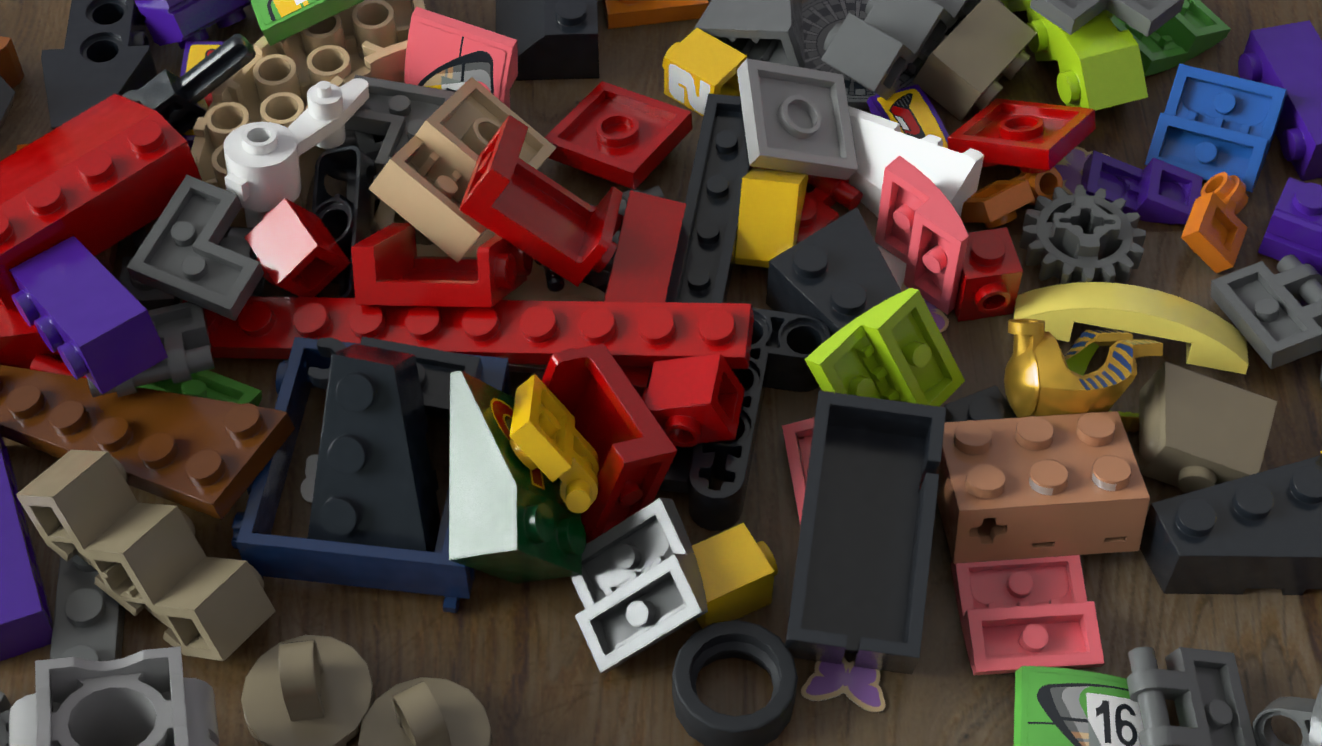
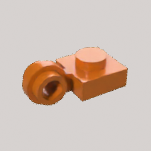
M1053 167L1050 171L1031 174L1021 171L1018 176L1011 180H997L976 191L963 203L960 218L963 223H985L986 228H994L1009 223L1017 218L1016 209L1026 204L1035 206L1038 196L1041 195L1052 200L1054 188L1063 187L1062 177L1058 170Z
M1226 172L1214 175L1204 184L1201 189V196L1194 201L1181 236L1191 250L1215 273L1234 267L1248 228L1236 216L1248 202V195L1245 193L1246 185L1238 176H1229Z

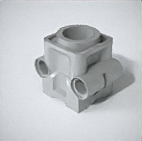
M181 646L142 650L125 658L110 661H93L77 657L36 660V693L26 695L17 700L10 708L9 746H219L216 701L213 688L203 680L183 678Z

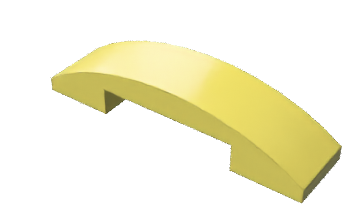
M1109 282L1058 284L1017 295L1013 319L1045 321V332L1049 331L1056 340L1069 342L1074 322L1186 342L1187 364L1246 375L1249 362L1247 340L1233 325L1217 314L1181 297L1141 286Z

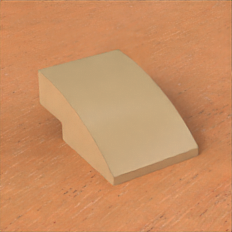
M471 77L424 122L415 136L388 161L368 189L458 263L487 230L486 227L459 210L480 153L509 114L529 127L519 155L520 159L538 170L556 147Z

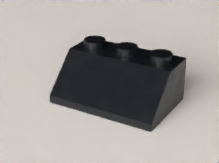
M496 0V33L517 40L518 76L515 81L600 78L597 0Z

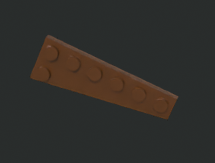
M0 365V432L3 437L57 458L63 457L71 449L108 451L126 470L128 485L219 520L225 517L295 430L287 412L258 407L250 403H233L137 387L138 393L118 397L117 392L92 397L86 378L76 380L73 376Z

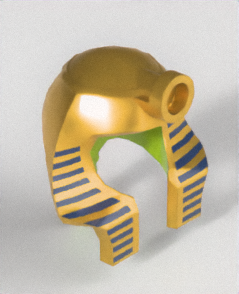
M1037 319L1008 320V333L1014 334L1013 353L1005 368V393L1011 408L1018 418L1112 412L1110 408L1137 375L1135 358L1163 356V343L1154 340H1133L1132 333L1121 330H1085L1075 340L1069 351L1063 355L1056 338L1049 331L1045 332V321ZM1099 346H1111L1109 347L1105 364L1098 370L1084 375L1091 358ZM1118 411L1126 433L1129 431L1133 433L1139 431V413Z

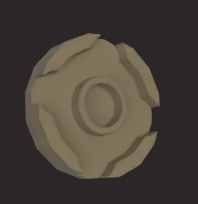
M303 635L282 641L259 657L245 678L241 703L250 734L262 746H347L346 743L357 736L361 730L362 720L373 705L376 696L367 663L352 646L331 636Z
M420 677L396 684L378 697L362 720L358 746L493 745L492 731L485 707L469 689L448 679Z

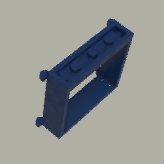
M295 337L289 360L280 362L277 369L276 391L278 398L274 408L287 412L295 430L247 488L249 499L245 512L238 511L232 525L233 538L231 543L233 549L239 550L241 559L248 561L259 572L262 579L264 577L445 596L443 611L457 613L460 598L470 599L476 569L449 560V487L434 552L271 535L311 388H316L308 376L309 367L328 369L331 363V358L320 355L316 346L318 339ZM342 342V343L346 346V348L349 347V346H351V345H353V344H360V343ZM470 355L481 358L483 366L481 381L510 396L512 395L508 358Z

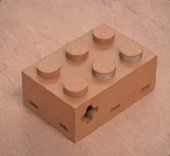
M1118 411L945 422L941 462L936 473L939 474L937 504L953 564L1139 551L1150 496Z

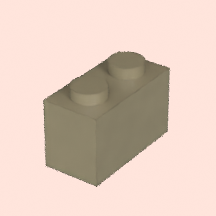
M981 0L930 54L912 82L916 85L918 84L924 92L959 121H962L975 106L982 110L997 97L1003 89V86L998 83L1003 75L1011 81L1031 58L1024 50L1037 32L998 0Z

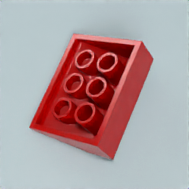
M115 93L0 161V302L7 311L15 307L11 295L20 291L10 272L11 268L72 236H75L95 257L158 218L186 175L202 181L187 140L156 110Z

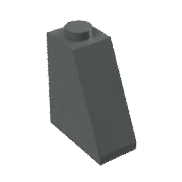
M711 0L694 27V30L699 28L747 55L748 59L801 68L805 67L802 0Z

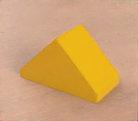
M752 168L742 178L735 264L769 268V261L796 245L808 174Z

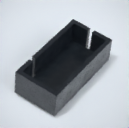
M819 391L785 647L789 649L794 658L841 664L845 652L854 653L855 667L912 675L920 658L939 474L936 473L941 462L946 407Z

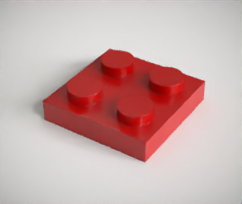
M601 81L544 137L556 147L549 156V159L635 190L693 129L692 112Z
M996 98L947 137L948 149L963 153L970 148L978 150L984 154L982 167L1002 164L1017 166L1025 173L1037 174L1047 172L1096 129L1095 109Z

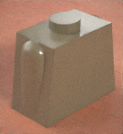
M1164 362L1139 391V469L1141 475L1178 487L1184 493H1189L1260 473L1277 401Z

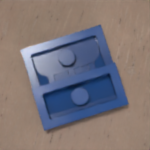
M1179 63L1164 113H1160L1145 165L1147 166L1154 157L1203 177V181H1208L1218 173L1226 172L1229 176H1238L1246 185V192L1253 193L1288 94L1287 89Z

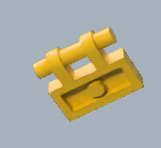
M534 374L516 388L509 435L511 438L510 445L518 459L531 470H535L538 467L551 482L559 478L560 496L566 503L567 508L574 513H583L589 509L598 494V454L575 428V417L538 376Z

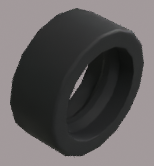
M731 620L712 623L692 634L677 654L672 673V696L676 717L688 735L704 746H765L777 739L791 720L798 682L793 655L785 647L780 637L759 624ZM735 657L752 661L765 669L772 679L773 692L771 700L764 708L753 714L730 716L717 713L704 705L698 698L696 681L700 670L719 659Z

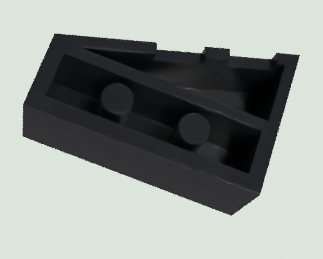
M857 207L769 261L766 304L773 311L818 318L826 324L831 336L874 306L902 292Z
M1319 455L1151 503L1145 520L1140 550L1163 593L1243 595L1246 588L1281 589L1282 595H1303L1306 589H1322V456Z

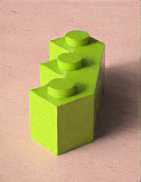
M1000 0L1011 12L1027 11V25L1037 32L1028 45L1030 50L1035 53L1036 61L1058 60L1060 73L1057 76V90L1066 106L1091 108L1097 111L1148 98L1139 44L1129 29L1118 31L1110 19L1113 17V14L1106 9L1070 35L1031 9V0Z

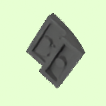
M658 498L587 543L582 553V575L570 576L585 608L576 614L575 617L600 673L611 671L708 612L698 563L681 517L673 500L670 498Z

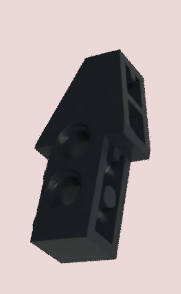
M72 0L64 49L42 50L41 55L52 130L115 93L122 96L130 90H139L158 75L150 49L149 36L146 31L147 26L144 22L146 17L140 13L134 0Z

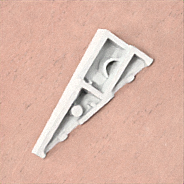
M848 106L858 170L849 178V184L863 193L861 203L878 217L885 167L900 155L926 175L943 192L961 217L963 203L978 189L984 154L972 148L963 153L944 148L942 138L932 134L919 139L901 133L899 123Z

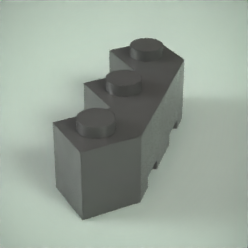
M869 0L865 9L867 17L864 21L849 13L843 23L838 22L831 29L824 43V50L826 52L821 60L856 83L888 100L900 88V75L905 70L914 75L919 72L930 54L940 45L939 43L944 35L948 36L981 0Z

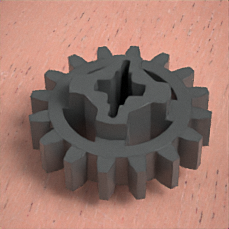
M1077 184L1073 195H1068L1061 187L1054 188L1052 200L1040 195L1036 198L1034 210L1027 209L1019 243L1020 248L1027 250L1024 262L1027 266L1041 265L1038 277L1041 281L1054 276L1060 279L1058 284L1074 282L1114 283V280L1126 284L1130 279L1132 269L1138 270L1144 252L1143 244L1146 230L1137 228L1140 215L1138 213L1124 214L1123 210L1126 200L1123 198H1119L1112 203L1105 200L1106 189L1100 188L1094 196L1086 195L1083 185Z

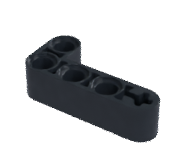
M752 308L754 324L749 369H732L745 389L736 438L731 440L734 442L717 441L699 443L694 446L689 470V514L692 520L701 528L710 531H722L732 527L741 517L765 388L809 392L819 387L804 360L831 337L826 324L818 318ZM714 478L724 480L721 490H713Z

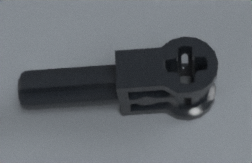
M234 34L183 76L179 77L164 69L139 90H130L122 96L156 110L183 136L185 132L195 125L198 117L204 118L208 110L205 97L251 62L256 55L255 49L243 35Z

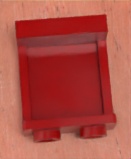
M509 114L480 153L459 210L578 287L591 270L600 273L615 253L617 244L612 241V238L623 220V216L618 213L623 192L613 186L598 205L591 206L520 159L519 155L529 127Z
M392 223L351 246L356 305L493 307L527 280V276L530 275L533 266V258L498 235H495L478 247L477 257H463L458 263L451 257L417 256L415 227L410 223Z
M605 344L578 349L568 348L554 353L550 357L541 380L575 417V428L598 454V494L589 509L581 514V522L586 532V543L591 542L652 503L677 453V449Z

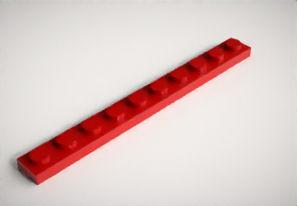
M250 296L236 321L204 308L213 358L289 359L295 337L310 339L334 338L341 342L360 343L362 337L453 353L508 358L509 364L548 365L550 357L562 350L605 344L619 366L653 367L656 361L721 353L731 369H749L754 324L752 305L747 303L501 300L493 307L356 305L355 298Z

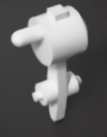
M355 78L341 87L328 81L318 82L307 91L308 108L289 127L272 122H253L242 125L229 133L223 145L227 176L224 177L227 191L238 195L242 208L245 211L247 227L254 228L261 222L263 216L275 208L284 198L294 202L299 197L302 188L299 156L314 146L330 150L344 143L346 139L345 123L369 98V85L365 79Z

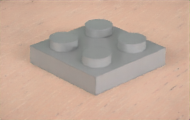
M746 58L737 69L749 166L848 180L858 170L843 74Z

